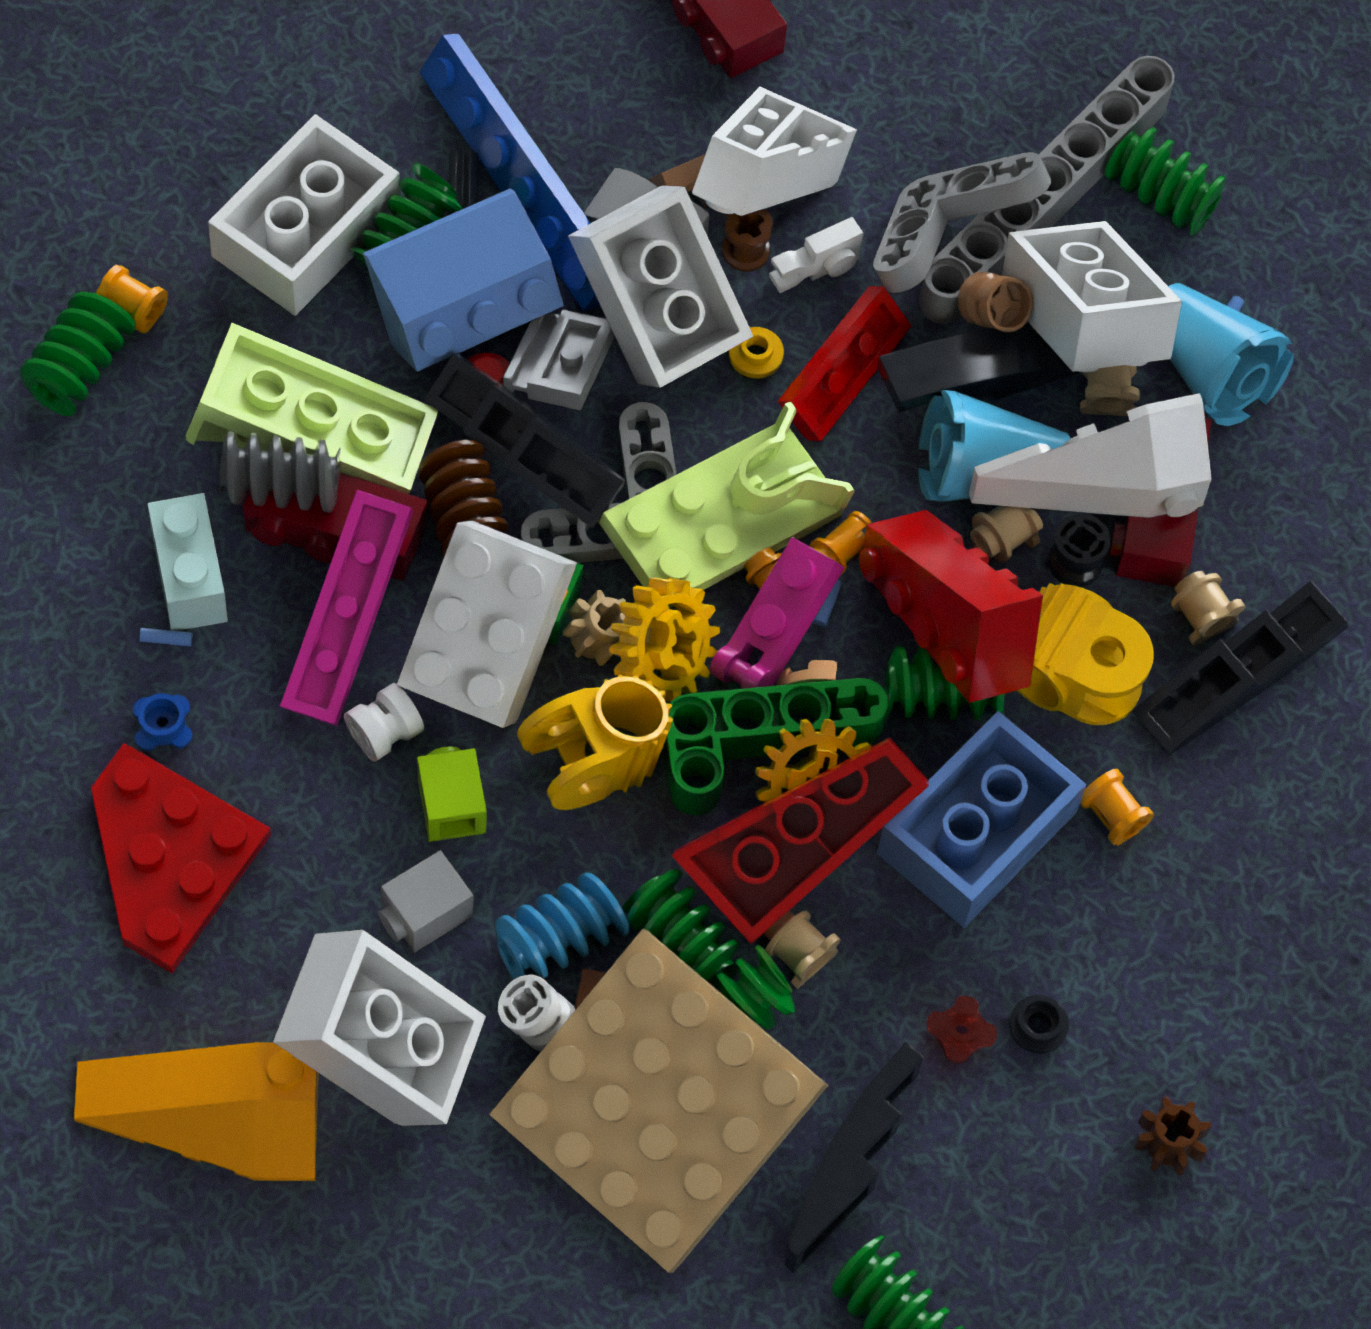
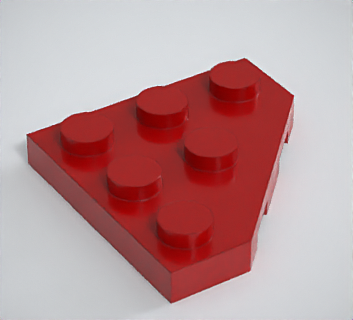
M123 743L91 787L123 945L173 974L270 838L271 830L265 824Z

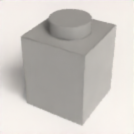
M441 850L381 886L383 909L378 912L379 918L390 937L396 942L404 938L414 953L473 917L474 895Z

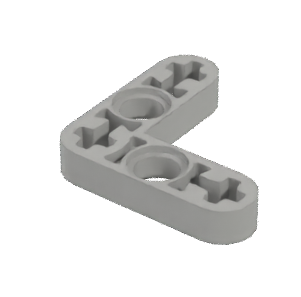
M1033 152L1021 153L925 176L904 188L899 195L873 262V267L884 288L891 293L903 292L913 288L925 279L948 221L1024 204L1041 196L1051 184V178L1041 157Z
M638 402L631 404L620 416L618 433L623 476L626 481L627 500L648 490L640 487L635 481L636 474L641 470L647 468L656 469L665 476L666 480L676 475L670 427L666 413L659 406L652 403ZM646 421L648 428L652 429L650 436L651 451L641 452L640 433L638 430H635L636 422ZM613 503V504H611V505L609 506V508H608L607 510H609V509H611V508H613V507H615V506H617V505H619V504H621V503ZM565 508L534 512L522 524V541L577 563L624 559L612 542L604 545L592 542L586 535V531L590 526ZM576 524V541L578 545L570 546L571 535H569V526ZM546 528L550 530L551 536L555 537L553 546L542 547L541 540L537 539L539 529Z

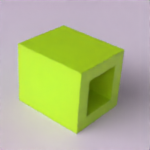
M452 746L441 747L431 751L426 756L417 757L418 784L428 841L485 834L487 810L475 748L461 750L458 747Z

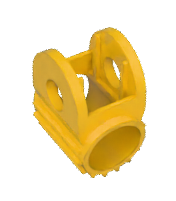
M1049 583L1047 588L1042 587L1039 593L1043 595L1031 684L1030 687L1017 691L1040 708L1049 711H1061L1086 724L1107 725L1122 720L1136 707L1141 696L1142 684L1147 679L1153 664L1154 651L1148 633L1136 620L1114 609L1104 598L1092 591L1063 583L1059 585Z
M619 674L616 678L605 679L601 687L583 688L556 698L534 711L523 721L517 731V738L522 748L530 752L531 755L557 748L565 763V766L559 768L561 773L551 782L547 789V796L555 809L572 810L605 799L615 790L627 792L628 788L634 785L641 787L645 776H652L673 719L668 717L672 705L665 702L663 698L665 691H658L652 686V680L646 682L639 679L638 675L629 677ZM613 727L627 729L638 737L625 735ZM587 741L595 753L588 757L585 756Z

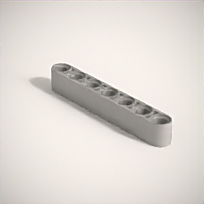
M1143 56L1131 62L1039 154L1051 178L1049 188L1054 191H1045L1038 198L1024 204L978 214L934 257L930 270L925 279H923L919 297L921 312L927 319L935 323L948 324L963 317L958 307V294L961 285L969 276L976 272L987 271L1002 276L1009 232L1052 227L1104 175L1109 159L1120 142L1132 131L1141 136L1163 116L1167 109L1175 76L1172 67L1165 60L1156 56ZM1075 154L1083 155L1087 158L1078 157ZM1006 221H1016L1022 225H1013ZM972 255H983L988 259H978ZM940 288L949 289V290H951V291L954 292V293H951V294L942 293V292L938 291L937 289H940Z

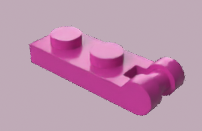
M792 537L730 641L715 654L710 665L711 675L725 683L734 681L741 685V689L774 686L843 572L844 567ZM754 648L764 654L759 662L752 666L747 663V660Z

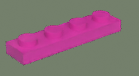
M360 490L356 491L280 705L283 709L338 727L414 512L411 507Z

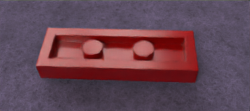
M869 286L777 401L782 408L785 403L792 402L796 408L792 422L803 437L810 441H822L878 370L879 356L891 353L912 326L884 286Z

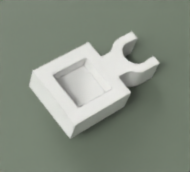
M850 217L806 237L804 247L795 251H786L771 258V263L776 269L769 273L771 281L779 293H782L796 286L807 277H810L813 281L826 274H829L831 277H837L846 273L859 260L863 232L854 218Z

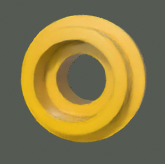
M749 327L753 337L729 350L730 363L737 372L746 377L755 379L768 377L774 374L782 364L784 356L783 344L780 338L772 331L762 327ZM758 345L763 347L766 352L756 355L747 348Z

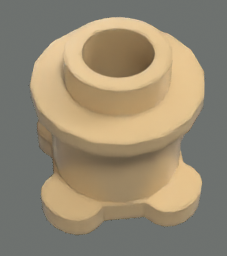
M1121 365L1099 368L1097 371L1090 373L1082 372L1088 379V386L1085 388L1086 399L1080 402L1081 413L1128 416L1127 411L1134 409L1133 403L1140 399L1139 389L1131 386V378L1137 373V367Z
M997 506L987 514L978 512L973 516V530L970 532V537L975 548L978 547L989 555V559L994 557L999 562H1006L1012 556V550L1025 542L1030 548L1040 543L1038 532L1043 528V522L1038 513L1031 508Z
M1197 571L1185 577L1175 587L1177 595L1172 600L1171 606L1176 611H1182L1195 630L1188 637L1193 646L1235 626L1239 622V614L1246 608L1241 599L1229 601L1220 587L1222 579L1217 573L1205 575L1203 571Z
M789 910L765 933V936L770 940L765 951L770 957L777 955L793 971L795 977L791 980V983L797 989L838 953L836 947L841 941L835 933L825 938L809 922L811 915L807 910L797 915H794Z

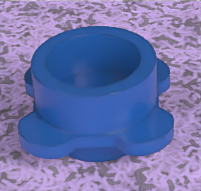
M164 693L155 694L148 698L144 697L136 701L133 706V715L139 722V731L135 734L137 747L149 752L157 746L172 745L177 749L188 746L192 741V731L186 725V715L190 711L189 701L182 695L172 696ZM160 719H165L168 721V724L165 727H160L157 725V722Z

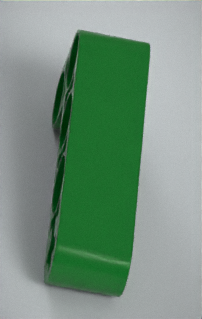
M852 678L690 693L676 697L669 703L672 707L668 717H671L673 722L663 745L669 795L672 803L679 811L688 815L699 816L710 812L720 800L724 774L723 760L767 756L763 751L766 745L779 750L784 745L779 734L780 730L784 728L794 737L801 734L800 724L790 717L797 713L812 716L815 722L811 724L816 732L820 731L824 719H829L831 710H833L835 735L839 736L849 726L857 732L852 744L853 747L864 742L872 744L879 738L884 726L888 708V697L885 690L877 682L870 679ZM857 709H861L863 717L859 716ZM742 718L755 721L759 727L752 730H744L737 727L733 722ZM683 724H693L699 727L702 732L696 735H685L676 728ZM810 746L801 749L797 753L809 752ZM690 776H700L705 778L710 784L702 788H693L683 780Z

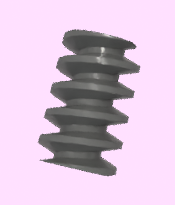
M228 431L224 438L221 456L220 495H222L225 487H227L231 503L240 505L247 490L250 489L254 505L263 507L270 492L273 491L277 507L285 509L293 493H295L299 508L305 511L310 509L316 495H318L322 510L331 513L337 501L341 449L339 447L335 457L329 456L326 441L319 439L313 454L309 455L306 453L303 438L296 437L290 452L287 453L283 451L280 436L273 435L265 451L260 448L257 433H250L244 448H238L234 431Z

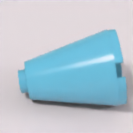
M1181 283L1168 286L1182 300L1170 361L1193 394L1200 393L1205 413L1216 424L1231 426L1243 422L1250 415L1241 409L1256 399H1259L1266 405L1286 380L1294 359V354L1287 349V344H1292L1290 339L1282 332Z
M942 390L943 396L934 395L930 401L920 434L919 450L929 451L930 471L918 468L922 494L927 500L938 502L970 499L969 490L975 466L1038 443L1047 444L1052 450L1063 446L1070 440V436L1066 432L956 391Z

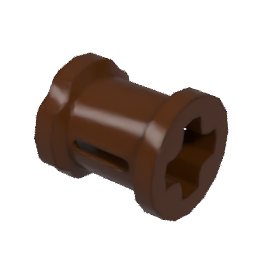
M765 209L743 216L736 213L727 214L724 228L726 237L722 243V255L726 263L732 268L740 271H754L761 268L767 262L770 256V244L768 241L771 237L773 220Z

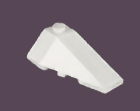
M1198 393L1146 404L1127 411L1129 422L1101 432H1097L1094 423L1076 430L1077 436L1051 450L1047 444L1038 443L975 466L969 490L971 503L1148 518L1168 514L1171 517L1187 515L1198 507L1203 506L1211 482L1204 406L1201 395Z

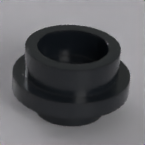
M1033 995L1022 999L1014 1007L1009 1020V1029L1012 1038L1021 1048L1031 1053L1045 1054L1056 1050L1064 1042L1069 1030V1019L1065 1009L1056 1000L1048 996ZM1032 1018H1042L1048 1023L1049 1031L1044 1034H1037L1029 1028L1028 1021Z

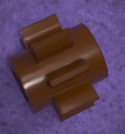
M1165 1096L1159 1105L1158 1115L1151 1111L1143 1110L1137 1123L1148 1132L1138 1136L1134 1147L1136 1150L1148 1149L1149 1154L1153 1158L1151 1170L1155 1171L1161 1164L1173 1166L1176 1174L1180 1176L1187 1166L1188 1156L1195 1161H1203L1208 1148L1198 1140L1207 1136L1211 1123L1199 1122L1198 1117L1193 1112L1195 1102L1191 1101L1186 1106L1172 1105L1169 1097ZM1172 1128L1182 1134L1175 1142L1169 1141L1164 1137Z

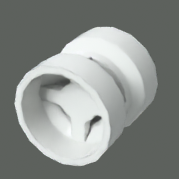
M392 683L379 691L376 701L371 704H359L344 713V720L351 736L373 762L390 753L392 744L399 739L408 741L424 731V724L417 708L406 692L396 683Z
M532 974L523 975L511 981L502 991L498 1001V1014L501 1021L537 1051H542L575 1011L574 1005L560 993L556 992L550 984L540 976Z

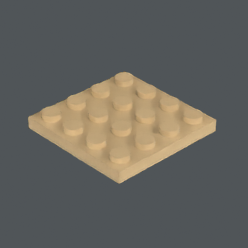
M642 929L489 1115L668 1273H673L829 1085L649 931Z

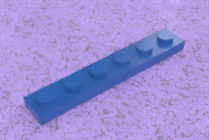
M459 34L442 35L419 71L420 75L471 149L478 154V159L500 191L503 192L510 188L515 191L551 258L553 268L582 310L588 311L600 307L601 305L568 235L591 223Z

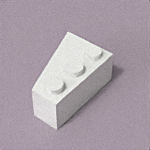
M759 87L712 136L692 194L705 199L706 204L718 212L725 214L736 213L743 216L830 188L839 179L857 129Z

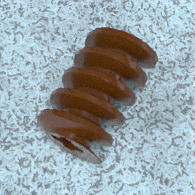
M459 440L441 446L427 455L419 465L418 476L425 486L423 493L430 505V516L434 524H436L435 533L442 544L441 554L443 558L458 522L474 521L504 534L509 529L506 520L498 517L503 510L499 499L492 498L497 488L493 480L487 479L491 468L486 460L481 459L484 456L485 449L482 444L473 440Z

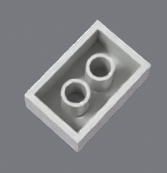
M315 114L208 221L211 256L296 316L353 258L349 250L352 247L361 249L364 246L360 239L364 230L379 231L373 221L376 214L380 212L392 215L386 201L391 195L400 196V173Z
M660 186L568 235L638 384L661 388L753 337L685 187Z
M1106 221L1009 232L1002 276L1023 280L1030 287L1033 295V310L1028 322L1072 372L1090 373L1097 371L1099 368L1121 365L1143 366L1151 361L1171 359L1182 300Z
M458 522L397 685L502 728L515 724L525 703L577 562L477 522Z
M364 930L319 933L314 935L273 1043L395 1124L402 1126L447 1124L486 1016Z

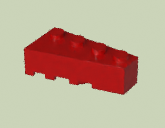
M928 510L866 525L864 549L860 551L859 555L863 576L868 582H872L887 600L890 610L895 615L900 616L914 634L918 645L929 652L941 667L945 679L953 683L969 703L1030 687L1043 601L1042 594L1034 588L1026 590L1018 588V577L1006 568L995 571L989 566V555L978 547L968 550L964 548L962 536Z
M888 738L676 849L671 856L747 941L752 944L929 786V781L892 739Z

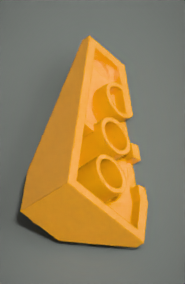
M254 1042L77 1062L74 1121L139 1143L146 1142L179 1153L182 1157L197 1162L204 1161L234 1171L236 1175L254 1181H315L319 1073L273 1042Z

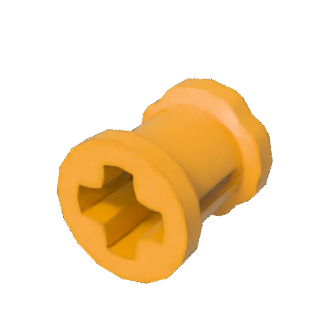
M115 265L103 277L96 294L108 298L122 307L135 321L136 330L142 334L147 333L164 312L168 301V292L159 286L154 288L146 286L130 277L127 268L122 265Z
M1112 769L1098 777L1085 788L1080 804L1084 809L1091 808L1110 831L1108 835L1110 842L1113 845L1119 846L1144 829L1153 819L1154 813L1149 807H1141L1122 784L1124 780L1122 773L1118 769Z

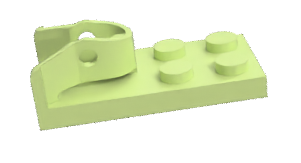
M231 323L187 430L186 440L194 445L195 441L224 442L227 432L234 431L237 446L244 448L250 433H257L260 448L266 451L273 435H279L283 451L289 453L296 437H302L306 453L312 455L319 439H324L329 456L335 457L340 447L341 473L409 494L438 410L411 397Z
M792 402L784 404L774 425L603 512L599 524L644 587H648L650 578L655 577L686 580L690 582V587L704 590L744 569L746 562L757 552L768 547L776 552L787 546L792 537L798 540L842 515L855 490L848 482L825 478L789 428L796 413V408Z

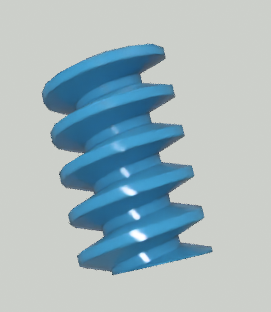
M585 872L578 877L577 888L572 884L564 883L557 889L556 898L551 894L539 896L536 900V909L526 904L518 907L516 910V921L508 915L498 917L495 921V933L500 955L513 979L526 975L525 969L529 967L538 976L545 979L548 977L546 958L551 956L564 969L569 965L567 947L572 946L581 957L585 958L590 953L586 937L592 935L601 946L606 947L610 943L607 926L612 924L625 937L629 933V925L613 893L599 878L592 873Z

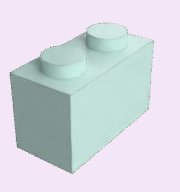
M204 493L148 503L151 532L171 630L180 631L228 622L225 592Z

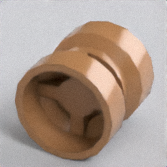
M987 271L976 272L969 276L961 285L958 294V307L961 315L968 323L985 328L989 327L1002 332H1013L1023 327L1029 320L1033 310V295L1030 287L1023 280L1010 276H1000Z

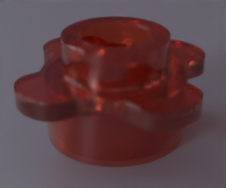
M970 996L958 997L955 1006L943 1013L933 1012L927 1020V1031L931 1035L937 1036L940 1047L945 1051V1057L953 1063H964L968 1056L976 1053L981 1046L991 1047L997 1038L996 1027L985 1022L978 1012V1001ZM964 1025L967 1028V1032L960 1034L957 1032L956 1027Z

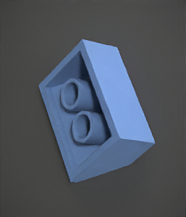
M511 188L363 253L390 343L394 350L417 372L447 359L453 354H458L564 306L551 258L518 196Z

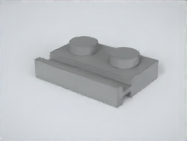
M563 309L560 315L549 312L531 320L504 375V386L512 392L514 390L527 392L528 399L581 411L615 338L608 320Z

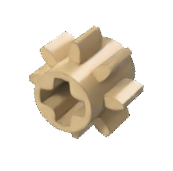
M597 590L588 600V603L579 598L568 610L569 615L574 620L562 632L564 636L571 637L577 658L580 656L596 658L599 666H603L613 654L609 653V647L618 643L620 634L611 630V625L617 622L623 623L625 615L621 612L619 605L621 601L626 602L625 599L617 600L612 597H605L602 590Z

